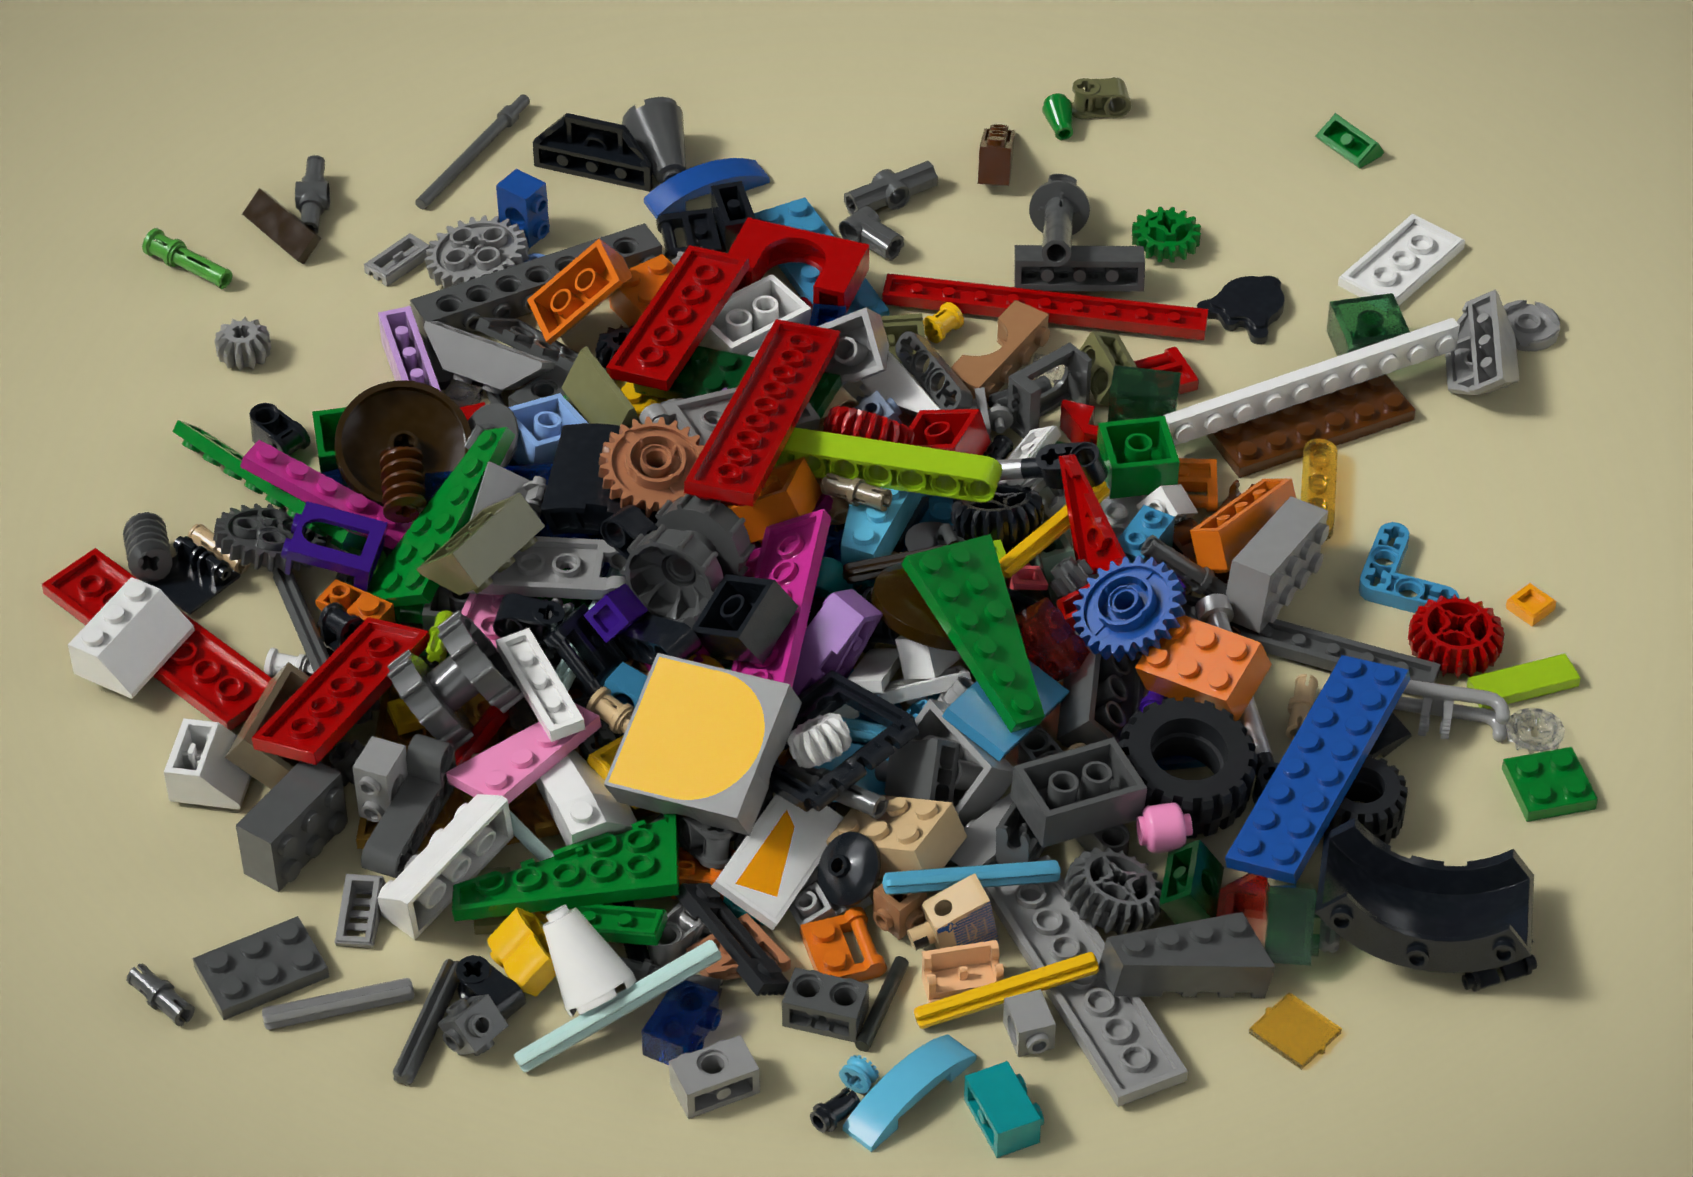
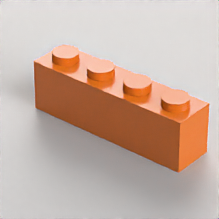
M1262 479L1191 529L1190 533L1197 564L1202 568L1208 567L1214 570V573L1229 572L1232 560L1290 496L1296 498L1292 479Z

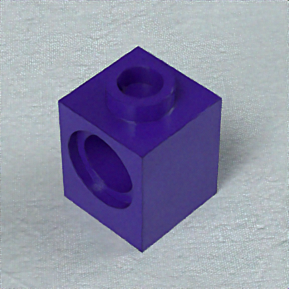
M625 583L606 594L584 614V617L607 643L631 627L648 610Z

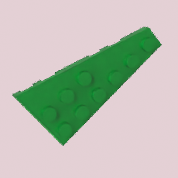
M508 427L484 430L478 436L465 456L373 575L368 593L393 603L394 607L431 603L439 584L420 575L417 568L470 521L488 461L500 466L515 437V434Z
M991 534L907 555L901 564L1009 731L1012 733L1039 725L1045 714Z
M664 814V819L650 824H646L645 820L631 824L632 830L615 836L606 832L554 850V857L536 863L533 858L520 862L521 868L504 874L495 870L453 885L452 892L454 922L510 915L516 907L531 913L551 911L563 905L573 908L679 895L677 814Z

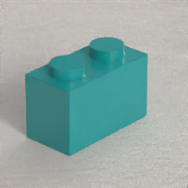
M1008 1061L965 1076L964 1100L996 1158L1040 1143L1041 1126L1044 1125L1043 1113L1036 1102L1032 1104L1027 1095V1087L1021 1074L1014 1073Z

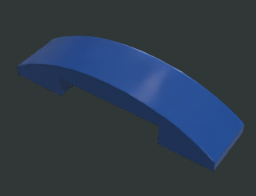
M745 158L719 159L694 166L669 178L644 197V204L657 219L662 214L686 211V201L710 194L711 186L742 181L745 191L770 183V178L756 160Z

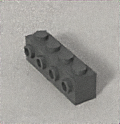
M1015 245L1014 288L1041 291L1144 292L1145 255L1143 246L1072 245L1069 261L1063 266L1054 267L1048 265L1043 260L1042 245Z

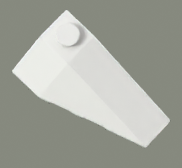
M575 750L535 782L566 846L606 832L615 836L632 830L631 824L636 823L637 820L630 806L616 801L604 786L605 780Z

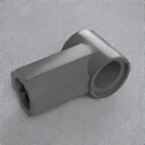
M863 206L839 223V232L843 239L869 244L871 250L889 260L896 258L904 246V237L882 224L878 214L871 207Z

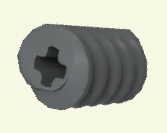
M150 512L138 513L132 516L126 522L123 529L124 545L131 573L139 580L146 582H156L164 579L172 568V556L166 524L160 516Z

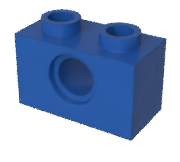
M515 169L496 185L498 215L500 223L510 219L511 225L517 223L519 229L524 230L530 249L550 232L546 183Z

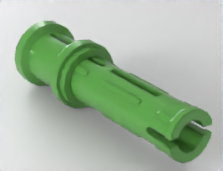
M158 228L150 230L144 238L142 250L145 254L149 256L155 255L163 259L164 263L170 267L180 266L217 285L221 289L226 288L232 280L231 270L187 249L182 240H173L165 236L164 232Z

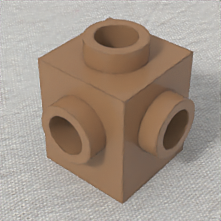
M882 884L873 890V920L883 931L890 932L898 940L902 939L907 935V930L925 922L922 903L927 900V892L888 895L885 893Z

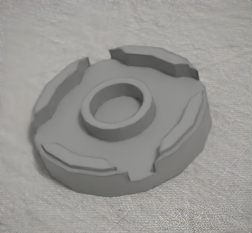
M1517 300L1505 304L1504 309L1516 336L1517 350L1539 351L1547 349L1556 342L1560 332V320L1553 309L1536 301L1535 305L1526 304L1527 300Z

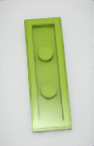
M1564 653L1468 677L1467 688L1496 693L1505 699L1507 704L1579 687L1581 678ZM1478 704L1479 708H1492L1491 706Z

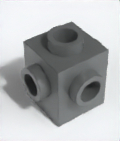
M489 994L471 996L467 1000L462 998L447 1008L446 1012L448 1015L437 1023L444 1033V1042L452 1051L457 1052L458 1055L474 1053L475 1056L489 1050L495 1044L493 1038L509 1026Z

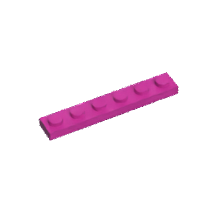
M258 440L242 459L241 468L305 503L309 501L388 522L384 546L392 550L412 525L411 522L396 523L386 519L383 515L382 506L261 440Z

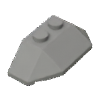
M1495 289L1467 301L1462 309L1463 314L1457 321L1460 325L1457 348L1455 351L1445 354L1448 390L1454 394H1489L1520 381L1516 336L1498 292Z
M425 321L423 328L442 368L454 373L453 379L460 382L472 384V381L475 380L483 383L482 389L488 392L501 394L502 390H516L554 369L555 362L442 322Z

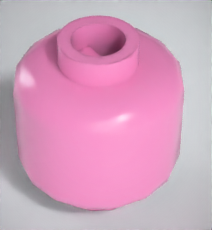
M1173 802L1148 805L1143 809L1142 815L1136 817L1140 846L1146 845V848L1151 853H1163L1181 848L1186 843V836H1192L1193 834L1190 814H1183L1181 807Z

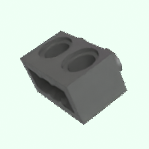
M795 967L782 1000V1026L856 1043L869 1009V984L851 978L845 979L823 974L816 970H805Z

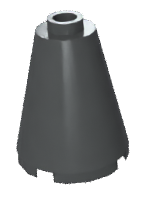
M653 97L644 100L645 105L637 109L635 105L629 108L623 116L622 125L628 128L651 162L652 174L659 183H663L686 170L684 120L682 109L675 100L667 97Z

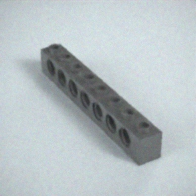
M645 223L600 238L623 256L629 269L662 254L661 243ZM598 239L411 299L410 306L420 334L423 335L427 343L430 342L423 328L425 321H439L473 333L478 331L475 328L480 317L515 319L533 313L527 299Z

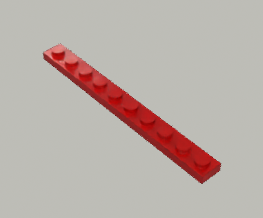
M887 273L882 293V301L886 305L940 311L941 305L951 302L960 309L962 314L999 317L1017 300L1049 314L1048 323L1197 340L1205 339L1208 320V309L889 273Z

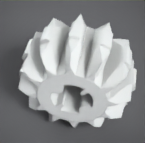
M827 713L823 716L819 715L814 719H808L804 724L798 725L796 729L790 732L787 743L790 747L789 751L798 766L812 768L826 762H831L832 759L841 756L843 752L850 748L852 739L849 734L850 730L846 722H843L841 715Z

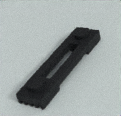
M682 883L679 887V895L675 896L695 920L699 918L737 963L736 971L756 996H760V994L762 996H766V994L784 995L789 981L782 974L781 968L763 951L722 901L720 894L711 887L712 885L709 883Z

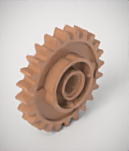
M646 416L645 424H640L636 419H632L631 428L621 424L619 434L611 432L609 442L603 443L602 453H600L599 477L603 478V489H610L609 498L611 500L621 498L620 508L634 505L639 509L645 510V515L649 518L652 512H658L667 500L674 502L686 495L684 493L685 479L705 446L699 445L700 436L690 437L689 426L682 430L677 429L678 421L676 420L670 425H666L664 417H660L658 423H653L650 417Z

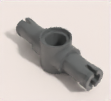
M312 155L307 158L306 173L302 181H296L295 204L296 209L301 213V221L318 234L320 215H322L324 210H329L330 187L329 182L324 178V158L319 155Z

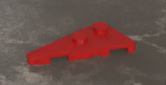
M1076 455L1059 456L1076 561L1078 559H1085L1094 571L1091 575L1098 574V568L1108 571L1110 569V561L1120 566L1126 555Z

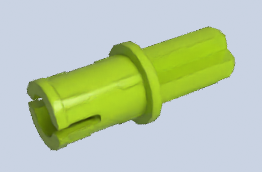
M451 611L439 612L435 617L434 626L429 629L430 639L426 648L428 653L426 658L431 663L433 661L441 663L446 658L447 649L438 637L440 631L437 626L453 614Z

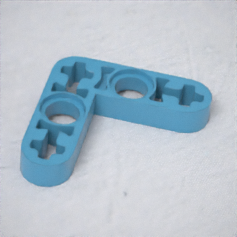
M1396 522L1386 523L1380 527L1360 576L1359 594L1361 597L1370 602L1412 613L1417 611L1418 606H1425L1428 599L1437 602L1440 595L1446 599H1451L1455 594L1459 599L1457 591L1449 586L1399 574V569L1408 549L1410 532L1407 527ZM1391 538H1396L1393 547L1389 546L1388 541ZM1384 558L1392 561L1393 564L1387 566L1380 565L1376 560ZM1375 577L1381 578L1377 586H1373ZM1404 590H1411L1415 592L1417 596L1411 598L1405 597L1402 594H1400V592Z

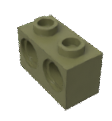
M1092 330L1080 348V351L1085 352L1092 359L1090 390L1099 405L1125 408L1144 378L1118 334Z

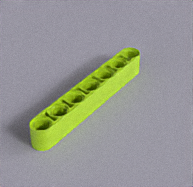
M794 428L775 466L805 457L815 478L823 479L827 473H833L852 480L860 478L865 480L867 484L876 487L986 503L994 498L1003 471L1001 464L988 456L802 428Z

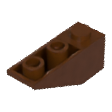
M993 124L990 125V129L984 128L979 150L978 184L1009 186L1015 130H1008L1009 126Z

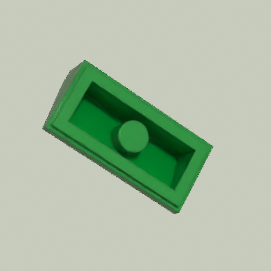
M1336 113L1315 135L1318 140L1359 169L1384 154L1378 142Z

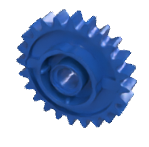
M1138 555L1135 561L1130 563L1127 556H1125L1120 566L1110 561V569L1108 571L1098 568L1099 577L1097 579L1087 578L1090 587L1078 590L1083 599L1073 602L1078 610L1072 613V617L1076 622L1074 628L1085 647L1088 646L1094 655L1100 652L1105 660L1113 654L1117 662H1120L1124 654H1128L1131 661H1133L1138 651L1148 656V648L1150 646L1160 649L1161 644L1159 640L1161 638H1172L1168 630L1170 628H1179L1180 624L1176 617L1185 615L1181 605L1186 603V599L1182 594L1185 591L1175 572L1169 570L1164 562L1157 564L1154 557H1151L1145 563L1141 555Z

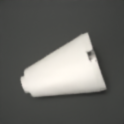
M563 905L546 915L548 922L543 925V930L565 1010L570 1017H573L576 1011L580 1015L617 996L616 987L622 983L628 989L637 981L632 970L577 908L569 910L567 905Z

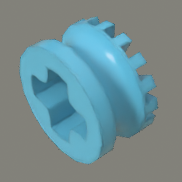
M853 1055V1057L851 1056L848 1059L847 1065H844L839 1071V1077L850 1090L864 1094L871 1088V1083L877 1080L879 1072L875 1070L877 1068L875 1065L871 1066V1061L866 1062L867 1058L864 1057L862 1059L861 1055Z

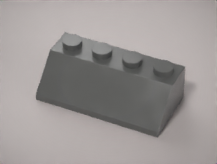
M1077 631L1068 635L1063 687L1070 692L1061 702L1057 740L1064 747L1069 748L1076 743L1089 745L1113 737L1119 743L1124 726L1129 723V719L1136 712L1140 711L1139 706L1144 698L1145 686L1135 669L1143 655L1141 651L1136 653L1133 661H1131L1128 654H1124L1120 662H1117L1113 654L1105 660L1100 652L1094 655L1088 646L1085 647Z

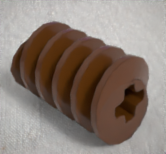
M415 447L387 448L379 455L381 458L383 515L392 522L410 523L417 519L419 512L427 505V500L424 498L426 488L423 486L425 476L422 474L424 472V464L421 462L423 460V453Z

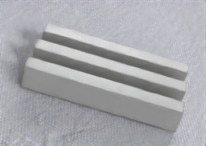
M409 233L364 264L365 273L368 275L373 273L374 279L377 281L382 279V284L389 286L425 261L424 258L427 257L425 250L431 247Z

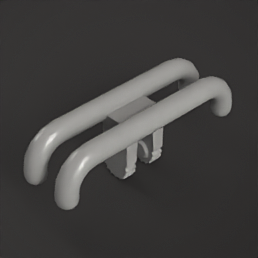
M1410 680L1403 693L1423 696V699L1401 696L1394 710L1421 713L1418 735L1426 736V733L1429 731L1430 715L1442 716L1439 731L1441 739L1449 740L1452 718L1483 722L1490 725L1493 729V739L1497 742H1502L1507 737L1506 723L1510 719L1509 705L1501 696L1490 691ZM1454 701L1491 706L1495 712L1485 708L1454 704Z

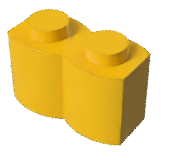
M516 907L487 938V942L492 950L490 956L499 966L504 968L508 978L512 979L521 988L523 993L525 992L537 997L553 980L556 973L543 930V924L534 914Z

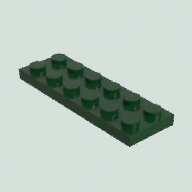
M698 346L668 391L634 383L633 385L637 393L665 399H687L721 391L725 387L731 389L738 387L754 357ZM824 372L809 400L810 405L816 411L820 420L842 386L841 377L838 374Z

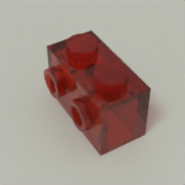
M1047 597L1015 615L1027 657L1031 662L1056 681L1080 669L1090 651L1083 639L1066 622L1061 611Z

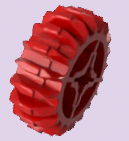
M836 406L830 408L828 416L825 417L823 423V432L914 445L913 439L915 434L909 427L898 423V421L865 410Z
M1454 594L1451 599H1446L1440 595L1437 602L1428 599L1425 606H1418L1417 611L1410 620L1408 640L1412 655L1423 660L1441 664L1440 671L1443 677L1447 673H1452L1458 679L1461 674L1465 673L1472 677L1476 671L1484 674L1488 667H1494L1497 658L1502 653L1505 634L1503 632L1504 628L1501 627V619L1494 615L1493 608H1484L1482 601L1473 603L1470 601L1469 596L1465 600L1458 599Z

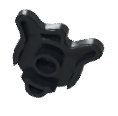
M1245 276L1231 280L1216 296L1200 301L1197 304V308L1208 309V319L1219 320L1225 330L1234 331L1238 327H1243L1247 330L1252 343L1264 344L1268 340L1269 325L1277 321L1283 313L1285 299L1281 290V281L1274 276Z

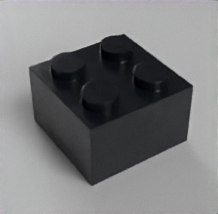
M725 574L692 629L699 637L701 644L714 658L763 664L772 653L773 647L784 629L789 625L792 616L799 606L775 580Z

